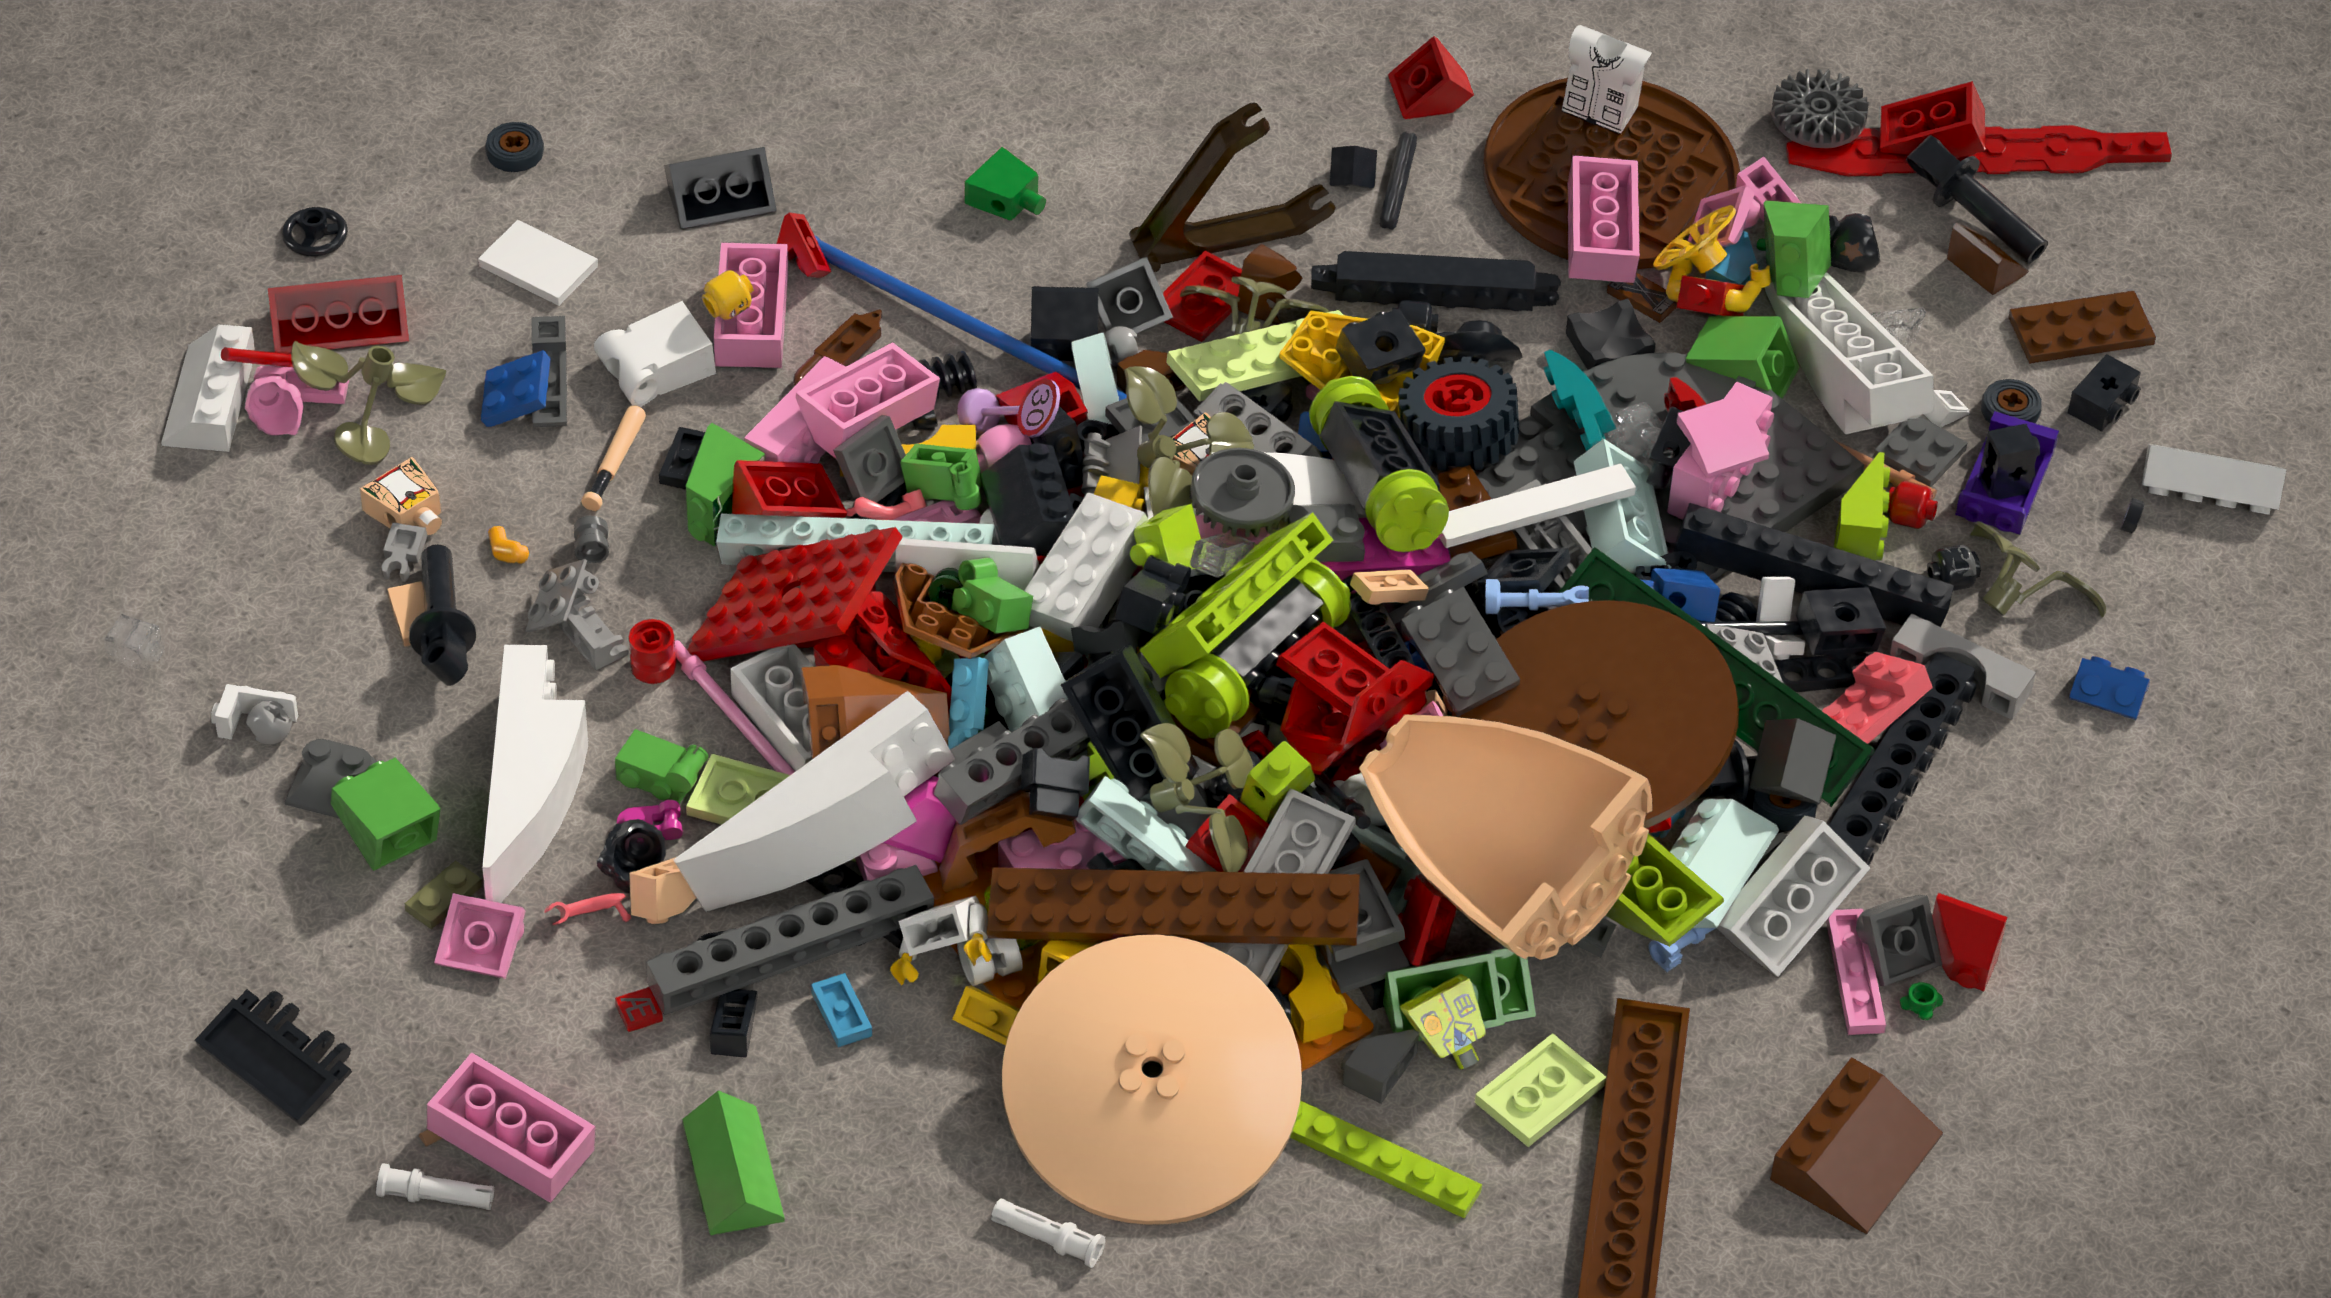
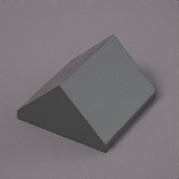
M1147 256L1086 283L1087 288H1099L1098 316L1105 331L1113 327L1124 326L1134 330L1137 334L1173 318Z
M1798 718L1766 720L1749 789L1820 804L1836 735Z

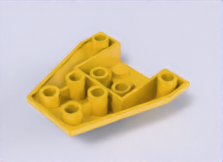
M1310 311L1280 351L1279 358L1319 390L1330 380L1353 376L1335 347L1344 326L1351 322L1359 323L1368 319ZM1410 325L1426 349L1419 368L1426 371L1427 363L1432 361L1437 363L1445 343V338ZM1413 371L1397 376L1390 383L1375 384L1389 410L1395 411L1399 419V390L1403 388V381L1406 377L1413 379Z

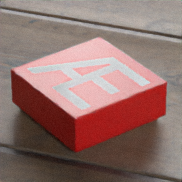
M650 987L615 998V1005L628 1033L663 1021V1014Z

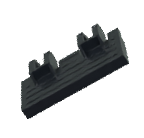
M246 989L237 1000L233 998L194 1041L200 1048L302 1126L352 1073V1070L344 1064L352 1050L344 1042L339 1045L337 1044L318 1064L317 1062L333 1045L335 1035L328 1030H324L306 1047L311 1041L310 1037L292 1024L300 1011L295 1004L288 1003L266 1024L281 1006L284 999L283 995L275 990L269 992L260 1001L256 995ZM260 1001V1003L251 1011V1009Z

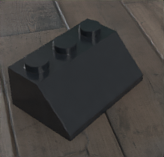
M765 147L664 165L669 195L681 229L777 211Z

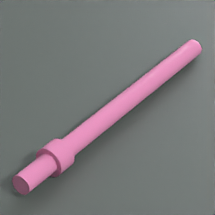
M675 641L676 659L682 664L681 670L690 680L695 679L775 771L788 775L793 774L795 771L706 672V665L696 655L692 656L680 641Z

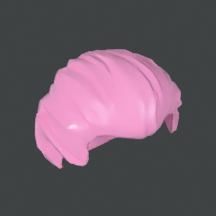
M279 376L255 379L248 389L245 402V410L249 415L248 418L257 426L259 431L261 430L272 436L296 435L300 427L304 406L300 397L301 393L293 384H288Z

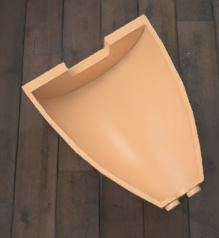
M1404 715L1396 725L1389 729L1386 735L1387 745L1380 751L1375 749L1370 752L1359 767L1373 800L1392 834L1423 876L1475 925L1508 950L1524 959L1536 957L1542 960L1557 955L1559 947L1567 942L1572 946L1575 945L1603 919L1629 882L1631 875L1626 872L1633 857L1642 854L1649 830L1644 828L1646 813L1652 811V794L1646 777L1600 754L1543 732L1509 724L1451 716Z

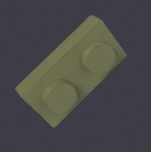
M455 860L404 903L405 911L432 930L447 917L453 893L470 897L482 887V879Z

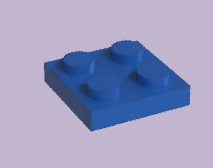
M544 350L486 371L481 421L486 427H492L546 407L551 358Z

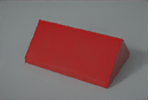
M737 460L734 464L732 514L845 518L848 514L821 463Z

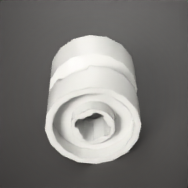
M987 936L985 943L992 953V958L989 962H986L983 956H980L976 960L975 966H973L964 951V946L969 940L957 943L962 968L972 986L993 980L995 973L1003 977L1022 970V958L1016 939L988 938Z

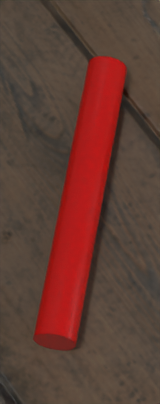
M227 347L221 350V359L223 361L293 367L291 354Z

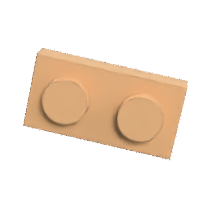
M1411 570L1358 572L1353 574L1350 583L1361 598L1372 605L1387 602L1408 603L1409 601H1422L1426 599L1429 590Z

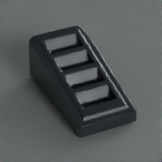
M736 989L719 996L710 1031V1050L712 1055L747 1057L758 991ZM727 1003L746 1005V1007L727 1006Z

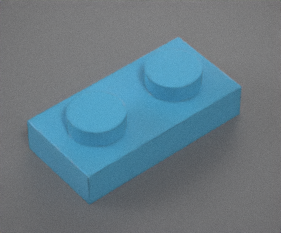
M845 973L811 984V994L837 1047L872 1037V1026Z

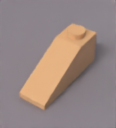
M673 859L629 873L631 915L646 918L648 923H666L669 917L683 913L696 899Z

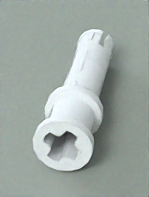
M382 1163L377 1180L376 1195L378 1197H384L385 1194L407 1197L408 1202L414 1203L419 1201L420 1198L490 1210V1202L494 1198V1186L435 1178L424 1175L421 1169L414 1168L410 1172L392 1169L389 1164Z
M1002 1198L997 1201L992 1212L993 1217L991 1220L993 1222L1008 1226L1032 1238L1046 1242L1054 1247L1057 1254L1062 1256L1066 1253L1085 1261V1265L1090 1268L1094 1267L1102 1255L1105 1237L1101 1234L1093 1236L1077 1229V1225L1072 1222L1061 1224Z

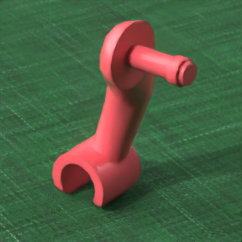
M918 489L902 495V503L889 507L864 497H859L855 500L854 507L848 508L846 511L849 517L857 513L861 517L876 520H894L907 513L924 508L926 502L921 490Z
M622 893L600 895L568 905L562 902H555L548 905L544 911L546 913L553 908L560 911L561 917L553 925L565 922L568 917L609 909L612 906L616 907L623 921L627 922L631 919L630 913L628 914L620 902L626 897Z

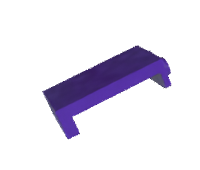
M1994 411L1989 431L2027 424L2032 436L2037 437L2040 444V455L2037 456L2035 462V478L2031 481L2029 494L1999 500L1990 498L1979 479L1986 443L1985 439L1965 489L1960 492L1955 515L1964 517L1971 522H1982L1996 527L2003 532H2013L2021 535L2054 455L2059 431Z

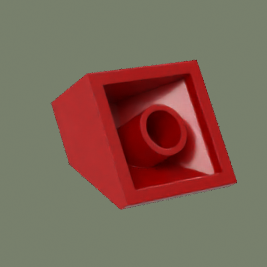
M1435 36L1430 38L1388 74L1404 119L1453 113L1474 96L1467 74Z
M1938 893L1932 919L1942 960V968L1950 980L1958 982L1962 987L1968 989L1975 988L1984 992L1998 961L2008 917Z

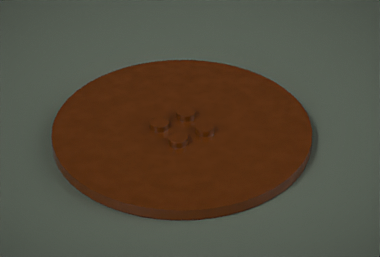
M1568 78L1538 86L1509 104L1492 125L1486 140L1483 156V174L1488 193L1502 217L1518 233L1536 246L1568 260V179L1573 156L1638 161L1639 261L1637 269L1654 268L1653 263L1661 251L1678 235L1693 225L1701 199L1736 188L1737 175L1740 172L1739 161L1730 140L1720 126L1694 103L1658 85L1642 81L1638 107L1621 134L1614 133L1562 112ZM1687 235L1683 240L1688 241L1689 235Z
M1605 600L1574 603L1537 614L1502 634L1496 641L1520 678V685L1459 716L1460 718L1500 722L1543 732L1600 754L1641 774L1648 779L1652 794V811L1646 813L1644 828H1648L1670 818L1687 807L1714 781L1732 750L1738 728L1739 708L1736 687L1731 671L1719 650L1702 632L1678 616L1655 607L1627 601ZM1452 710V717H1457L1455 712Z

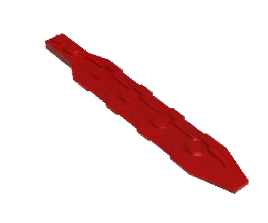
M2074 125L2004 129L2001 126L1985 127V151L1971 156H1975L1980 161L1977 172H1985L1986 174H2010L2011 172L2025 171L2084 173L2106 163L2170 162L2172 152L2167 132L2102 133ZM1864 128L1862 133L1853 141L1834 148H1813L1794 141L1786 143L1788 163L1796 166L1847 177L1882 176L1883 174L1916 173L1906 161L1908 155L1882 153L1880 149L1881 130L1878 131L1875 128ZM1963 156L1957 159L1961 162L1969 156Z

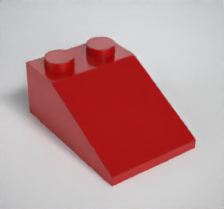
M1973 81L1881 106L1880 149L1882 153L1909 155L1929 135L1939 140L1956 158L1971 156L1985 151V108Z
M1422 873L1416 875L1415 880H1409L1404 892V899L1408 900L1404 914L1399 913L1398 915L1406 938L1398 943L1409 962L1418 967L1443 955L1458 909Z

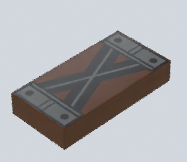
M1636 273L1634 283L1611 281L1607 286V294L1620 301L1628 299L1634 309L1659 323L1677 308V302L1667 297L1665 288Z

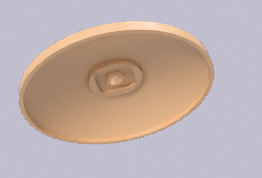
M1135 935L1099 943L1070 957L1052 970L1034 988L1019 1010L1008 1035L1002 1066V1093L1005 1113L1011 1132L1020 1151L1040 1178L1062 1197L1090 1213L1116 1221L1145 1225L1186 1222L1207 1216L1238 1200L1255 1187L1279 1159L1289 1141L1298 1114L1302 1086L1301 1060L1292 1026L1276 997L1261 979L1236 959L1214 947L1194 940L1165 935ZM1155 1061L1162 1066L1163 1071L1158 1077L1150 1078L1143 1074L1142 1066L1146 1062Z

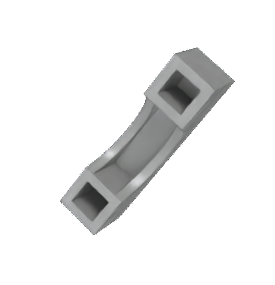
M1914 614L1910 615L1892 640L1890 656L1925 665L1926 669L1937 652L1976 668L1973 680L1981 691V705L2011 720L2014 719L2031 695L2036 672Z

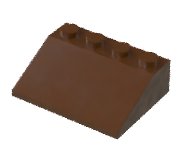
M1851 1057L1775 1154L1770 1180L1867 1235L1942 1137L1943 1132L1883 1074Z

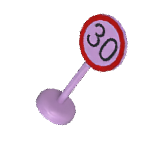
M1046 378L1038 380L1028 389L1020 406L1002 407L999 406L998 400L990 391L980 388L968 390L958 403L957 415L959 423L961 425H976V435L981 436L988 429L997 426L1000 415L1018 414V428L1021 433L1031 438L1040 436L1049 428L1057 414L1060 402L1059 387L1052 380Z

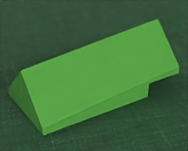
M1505 947L1426 963L1419 967L1411 966L1387 971L1385 975L1383 1005L1393 1033L1415 1030L1399 1006L1459 974L1470 978L1485 1028L1505 1025L1504 1022L1536 1017L1528 958L1524 959Z
M721 1091L715 1092L682 1119L709 1234L715 1235L785 1222L756 1106Z

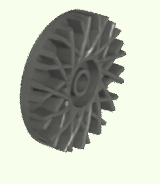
M1806 69L1805 74L1799 71L1796 80L1789 74L1787 80H1782L1781 87L1776 86L1771 108L1772 119L1776 127L1786 137L1801 145L1813 148L1842 146L1857 138L1865 128L1869 102H1867V97L1863 98V88H1858L1857 83L1852 88L1849 87V76L1842 78L1841 73L1838 74L1837 80L1830 79L1831 71L1829 69L1824 74L1821 69H1818L1816 77H1809V69Z
M1249 448L1224 449L1204 458L1194 470L1190 488V499H1193L1192 507L1196 508V515L1198 516L1203 512L1204 523L1211 522V528L1214 529L1216 523L1219 522L1223 524L1222 532L1225 534L1231 529L1233 537L1236 536L1238 528L1246 529V537L1250 536V532L1255 537H1258L1261 527H1265L1267 533L1271 532V528L1277 530L1280 519L1285 523L1287 517H1290L1295 497L1294 480L1287 468L1274 457Z

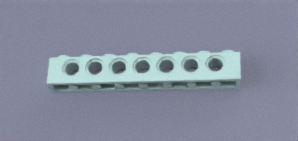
M721 514L716 541L721 563L726 565H737L748 555L756 556L773 550L780 551L794 548L797 545L804 546L818 543L825 539L833 540L850 534L857 535L874 529L881 530L896 527L904 539L998 545L994 524ZM896 549L882 572H896Z

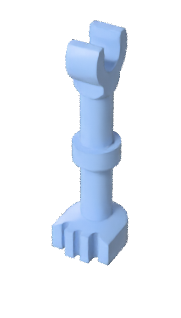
M1486 579V614H1498L1500 607H1529V610H1538V607H1561L1589 601V587L1576 586L1563 593H1538V589H1529V593H1500V582L1497 579Z
M1692 928L1670 947L1653 940L1649 943L1650 955L1654 961L1668 972L1681 963L1680 959L1683 955L1680 953V949L1691 943L1698 944L1705 939L1706 934L1716 928Z

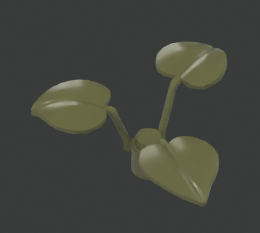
M1232 277V282L1244 285L1253 292L1248 319L1241 318L1240 324L1237 301L1240 302V298L1235 295L1206 286L1193 285L1186 286L1181 290L1180 297L1202 293L1216 296L1228 303L1232 309L1231 331L1234 332V335L1260 328L1261 322L1254 321L1260 295L1268 292L1286 295L1287 290L1267 282H1256L1245 277ZM1276 298V304L1261 329L1270 327L1280 309L1299 307L1308 311L1324 313L1330 311L1325 307L1310 302Z
M294 341L291 350V361L294 371L302 382L312 388L324 391L332 390L336 386L337 381L346 383L362 369L363 380L371 385L361 425L353 422L341 424L334 433V442L344 455L366 465H374L383 461L390 448L389 437L383 429L367 427L377 387L387 381L389 388H395L398 398L408 403L423 405L430 403L436 397L446 375V370L410 363L393 364L395 359L393 352L379 345L371 347L366 359L360 357L358 363L348 372V364L340 354L326 348L306 346Z
M1134 366L1124 370L1127 382V401L1134 417L1148 425L1159 421L1155 429L1148 433L1150 440L1141 443L1137 449L1139 462L1144 467L1149 468L1148 489L1153 516L1166 509L1192 504L1193 499H1190L1192 475L1187 470L1179 468V461L1172 460L1176 453L1203 445H1209V455L1229 448L1254 449L1253 439L1245 425L1239 418L1228 412L1214 414L1207 421L1206 433L1208 438L1176 446L1172 438L1159 435L1167 422L1165 414L1174 411L1177 405L1175 390L1170 381L1158 371L1148 367Z
M1976 522L1970 536H1978L1995 541L1999 545L2001 552L2007 553L1998 578L1982 599L1990 607L2004 616L2015 601L2021 605L2027 597L2050 582L2061 580L2089 597L2097 606L2101 617H2104L2106 605L2101 596L2087 583L2067 572L2056 571L2023 593H2020L2019 590L2022 588V585L2012 578L2020 563L2023 562L2035 572H2038L2040 567L2025 551L2014 546L1995 529L1982 522Z
M1169 723L1158 724L1142 732L1140 736L1151 748L1160 770L1167 778L1163 782L1151 787L1150 798L1154 808L1161 813L1175 809L1177 814L1190 812L1211 815L1209 829L1223 871L1238 872L1248 854L1247 838L1238 819L1233 815L1226 817L1222 809L1189 806L1188 804L1194 798L1193 786L1224 773L1233 789L1244 788L1247 775L1253 769V762L1240 736L1231 729L1220 731L1215 737L1214 747L1217 759L1222 766L1214 771L1188 780L1186 777L1189 772V766L1186 763L1190 760L1191 751L1183 732L1177 726Z

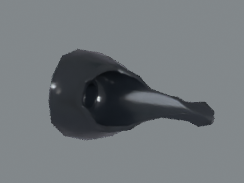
M1467 321L1456 332H1441L1437 334L1445 338L1437 365L1444 364V358L1453 357V362H1461L1462 357H1471V361L1476 362L1479 359L1509 362L1523 358L1520 348L1502 335L1501 329L1488 321Z

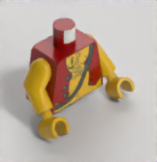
M1683 259L1672 266L1666 294L1670 300L1677 302V308L1722 316H1744V312L1749 310L1760 293L1761 288L1770 285V266L1767 265L1765 269L1759 270L1757 263L1751 265V281H1748L1746 285L1687 276L1692 272V261Z

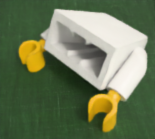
M971 896L930 908L900 920L899 925L903 934L899 951L901 958L890 967L891 974L900 985L904 984L906 978L912 983L919 975L917 969L911 964V961L917 958V954L967 940L969 941L965 944L964 951L973 966L976 965V960L980 956H983L984 960L989 962L992 958V953L985 943L988 921L986 908L979 903L976 896Z

